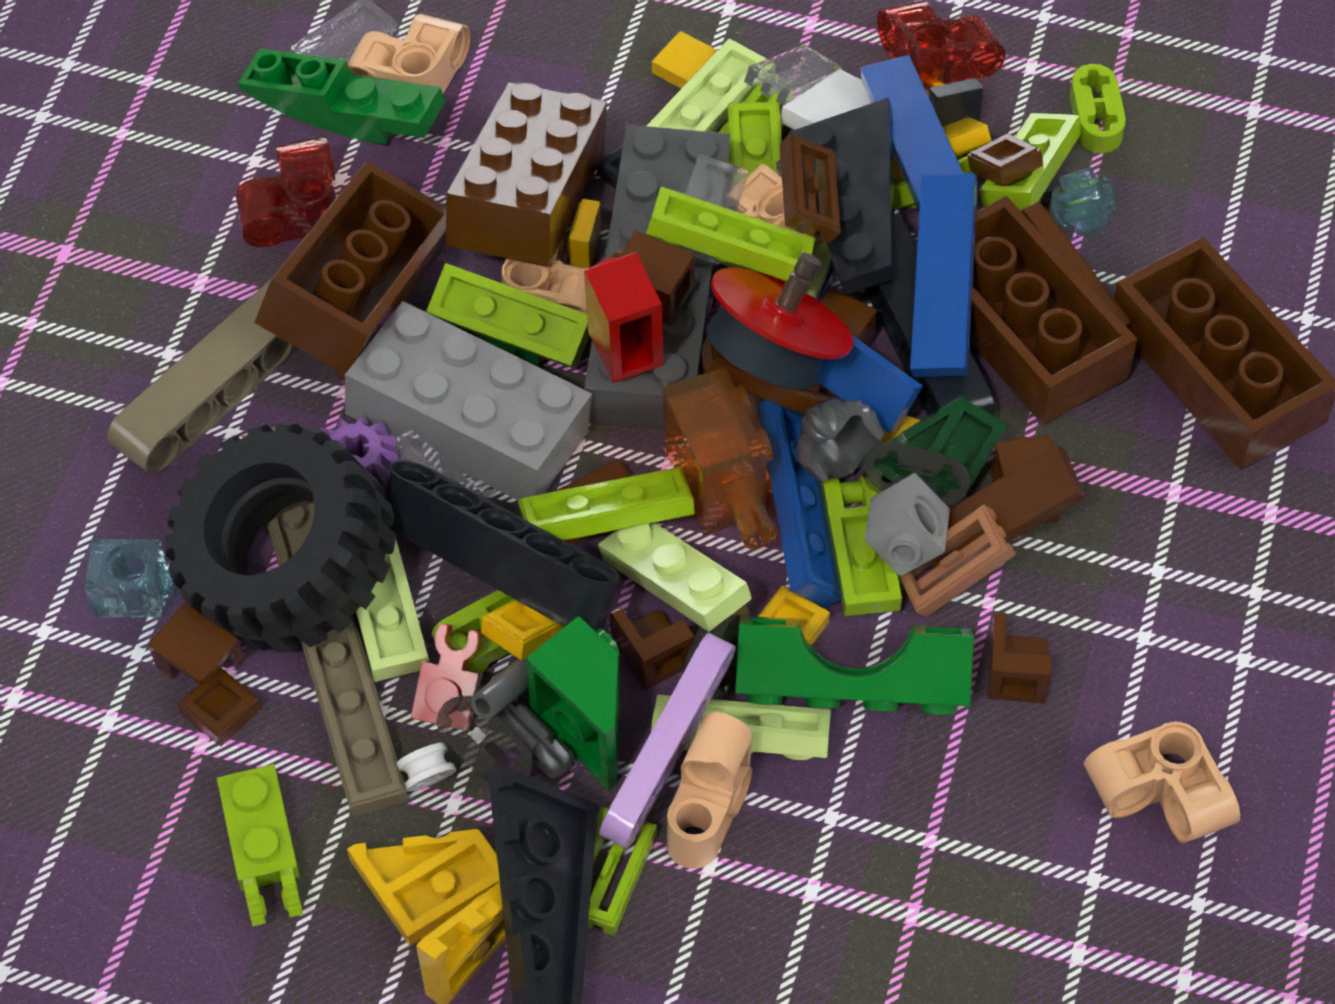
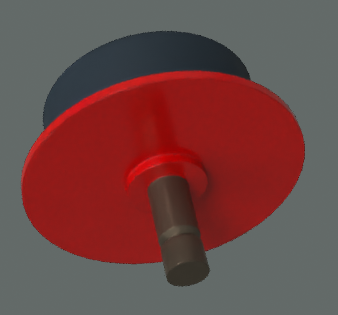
M801 253L793 268L794 271L791 272L786 282L758 271L736 267L718 270L711 280L712 292L722 306L706 326L708 340L729 362L762 381L791 389L809 388L815 383L823 359L846 357L853 348L854 340L848 327L833 311L806 293L811 284L810 279L814 278L821 265L820 260L811 254Z

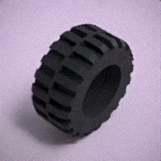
M297 423L276 424L275 431L266 424L248 429V436L242 439L234 435L220 443L222 449L214 456L206 454L196 464L200 469L192 480L185 478L178 490V494L182 497L179 505L172 506L167 525L173 529V534L166 535L165 555L173 561L169 563L168 571L174 585L181 589L182 598L193 609L216 626L237 637L239 641H242L250 648L265 651L272 647L277 652H290L299 649V642L301 641L309 647L326 641L328 639L327 632L334 628L338 632L343 631L354 622L351 616L360 607H363L365 610L376 597L371 592L377 581L381 583L385 581L390 565L385 561L386 554H393L396 534L389 528V526L393 525L394 515L391 504L384 498L385 490L378 480L337 440H332L325 432L314 427L301 428ZM303 501H314L313 523L307 538L299 550L289 560L271 571L257 575H248L250 548L262 526L274 514L287 506Z

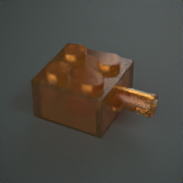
M725 367L662 387L664 452L672 468H682L694 501V517L703 536L736 525L746 548H758V543L754 537L756 534H758L763 546L768 545L778 534L777 528L772 523L765 508L766 493L772 490L770 476L766 467L767 462L773 459V454L765 431L762 428L755 430L750 420L752 411L745 389L741 385L734 387Z

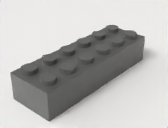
M626 124L605 259L611 258L618 247L625 248L635 230L646 234L661 186L725 208L723 200L727 197L730 175L729 133ZM676 246L695 255V286L671 326L662 323L664 366L612 383L592 341L584 390L592 393L589 423L685 433L695 432L703 373L701 347L707 338L706 326L710 322L713 300L711 280L717 271L718 260L716 258L683 246Z

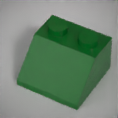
M578 616L526 657L530 709L555 734L553 737L556 740L560 739L574 753V758L609 791L618 782L621 725L620 651L615 641L607 632L601 628H597L594 631Z

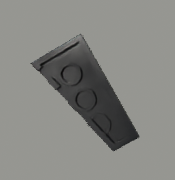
M889 98L790 131L792 135L833 150L835 153L841 233L831 243L827 242L844 295L896 278L895 224L892 213L894 184L892 181L893 143L891 139V125H893V115ZM813 157L814 173H816V162ZM817 191V192H816V206H817V213L819 214V202H818V191Z
M501 765L488 772L513 1004H582L598 804Z

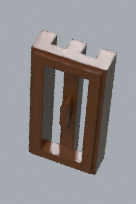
M789 134L780 144L785 226L795 229L801 223L803 224V233L813 236L820 230L821 240L831 243L841 233L835 153L833 150ZM813 157L816 162V173H814ZM817 191H818V202H819V214L817 213V206H816V192H817Z

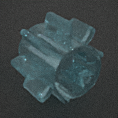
M1089 167L1059 178L1063 188L1053 192L1052 206L1055 216L1062 226L1070 227L1075 225L1076 234L1082 235L1110 225L1107 214L1116 211L1117 196L1114 186L1107 176L1100 175L1094 177L1093 168Z

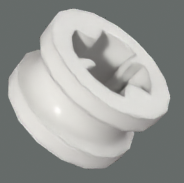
M435 743L404 756L396 763L399 771H405L408 774L409 779L405 782L407 791L411 792L426 788L456 772L454 763H448L444 758V754L448 751L445 743Z

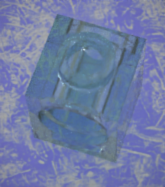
M92 539L85 590L94 616L162 617L165 596H173L175 585L168 571L169 563L171 562H166L160 540ZM140 576L139 578H137V579H135V580L125 581L126 579H128V578H130V577Z

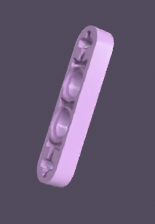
M709 632L702 639L610 806L599 832L600 836L625 849H628L632 844L726 673L736 646Z

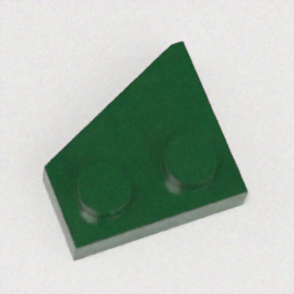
M959 396L938 409L934 414L922 421L920 420L890 441L865 454L858 466L871 474L877 475L879 479L891 486L916 473L949 508H952L962 502L1008 424L966 398Z

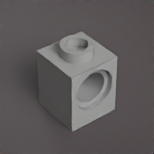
M914 473L871 498L864 541L901 577L945 552L950 508Z

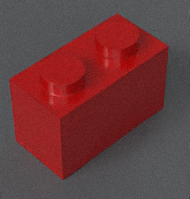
M637 252L620 258H607L594 267L585 269L588 332L611 382L615 383L664 366L662 303Z

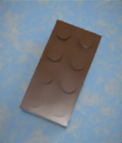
M508 82L447 192L446 246L548 267L594 175L596 165L604 154L607 101L592 99L581 93L567 94L541 89L531 83L516 84Z
M366 161L271 279L254 323L345 375L401 302L407 300L438 258L446 241V207Z
M1007 196L976 211L970 343L1042 425H1045L1129 378L1137 338Z
M1204 237L1191 242L1117 282L1114 299L1131 320L1128 329L1137 338L1135 351L1240 470L1247 468L1328 422L1335 401V378Z

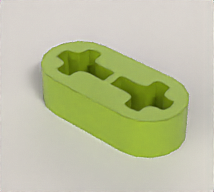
M1100 64L1083 65L1073 74L1070 89L1073 115L1080 116L1081 135L1078 140L1085 149L1094 153L1112 152L1120 146L1123 140L1126 121L1118 80L1115 73L1108 67ZM1090 86H1094L1095 90L1101 93L1100 98H1093ZM1095 119H1102L1105 131H1100L1099 126L1094 124Z

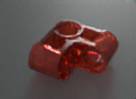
M925 0L883 8L878 12L877 30L883 48L890 53L893 59L909 55L925 90H930L932 83L941 82L949 84L972 78L984 79L998 71L1005 61L1006 50L984 19L979 16L942 20Z
M327 135L276 145L281 175L253 178L239 185L236 190V202L241 234L246 243L255 247H270L280 242L305 238L337 198L334 184L336 176Z

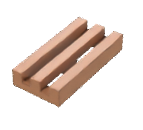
M983 504L947 530L945 552L900 577L917 613L925 617L929 616L1016 555L1013 547L1006 543L1004 539L1007 536L1003 528L996 524L995 520L998 518L993 509ZM982 529L985 533L960 551L955 550L940 561L939 566L916 581L915 576Z

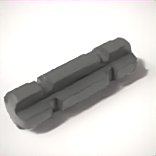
M515 698L492 717L491 720L496 724L502 722L504 725L501 727V730L530 759L535 760L538 758L540 761L537 763V766L549 778L558 779L572 768L574 753L560 739L554 741L552 738L555 734L524 703L517 705L516 702L519 698Z

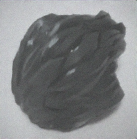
M832 397L827 401L818 402L807 409L806 416L800 422L801 434L795 447L797 462L821 484L829 478L839 479L853 474L855 469L860 467L858 464L862 457L881 446L885 433L879 423L876 412L871 409L869 404H863L859 399L854 401L845 399L842 401Z

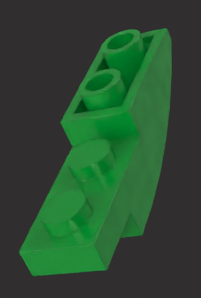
M263 48L258 50L238 82L242 92L287 116L343 136L387 145L393 133L425 138L446 102L442 90L438 86L352 75L346 60Z

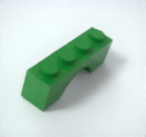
M740 616L736 694H748V702L761 705L781 704L782 696L805 697V705L817 708L840 707V699L863 701V708L873 711L898 710V703L922 704L921 711L925 713L939 715L955 714L956 706L970 707L974 635L971 628L913 625L905 642L892 656L872 666L852 668L837 665L819 655L805 638L798 619Z

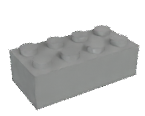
M404 301L401 302L345 374L346 415L358 420L363 414L368 420L369 426L383 421L388 428L389 435L396 436L398 441L516 500L544 494L588 433L592 393Z

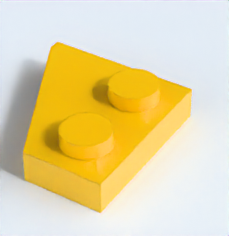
M479 829L449 832L446 836L440 838H433L427 835L403 838V845L367 849L366 843H360L347 848L349 860L409 947L468 906L476 897L484 894L500 882L497 854Z
M500 882L484 894L476 897L472 903L422 938L416 945L425 994L437 1004H449L506 940Z

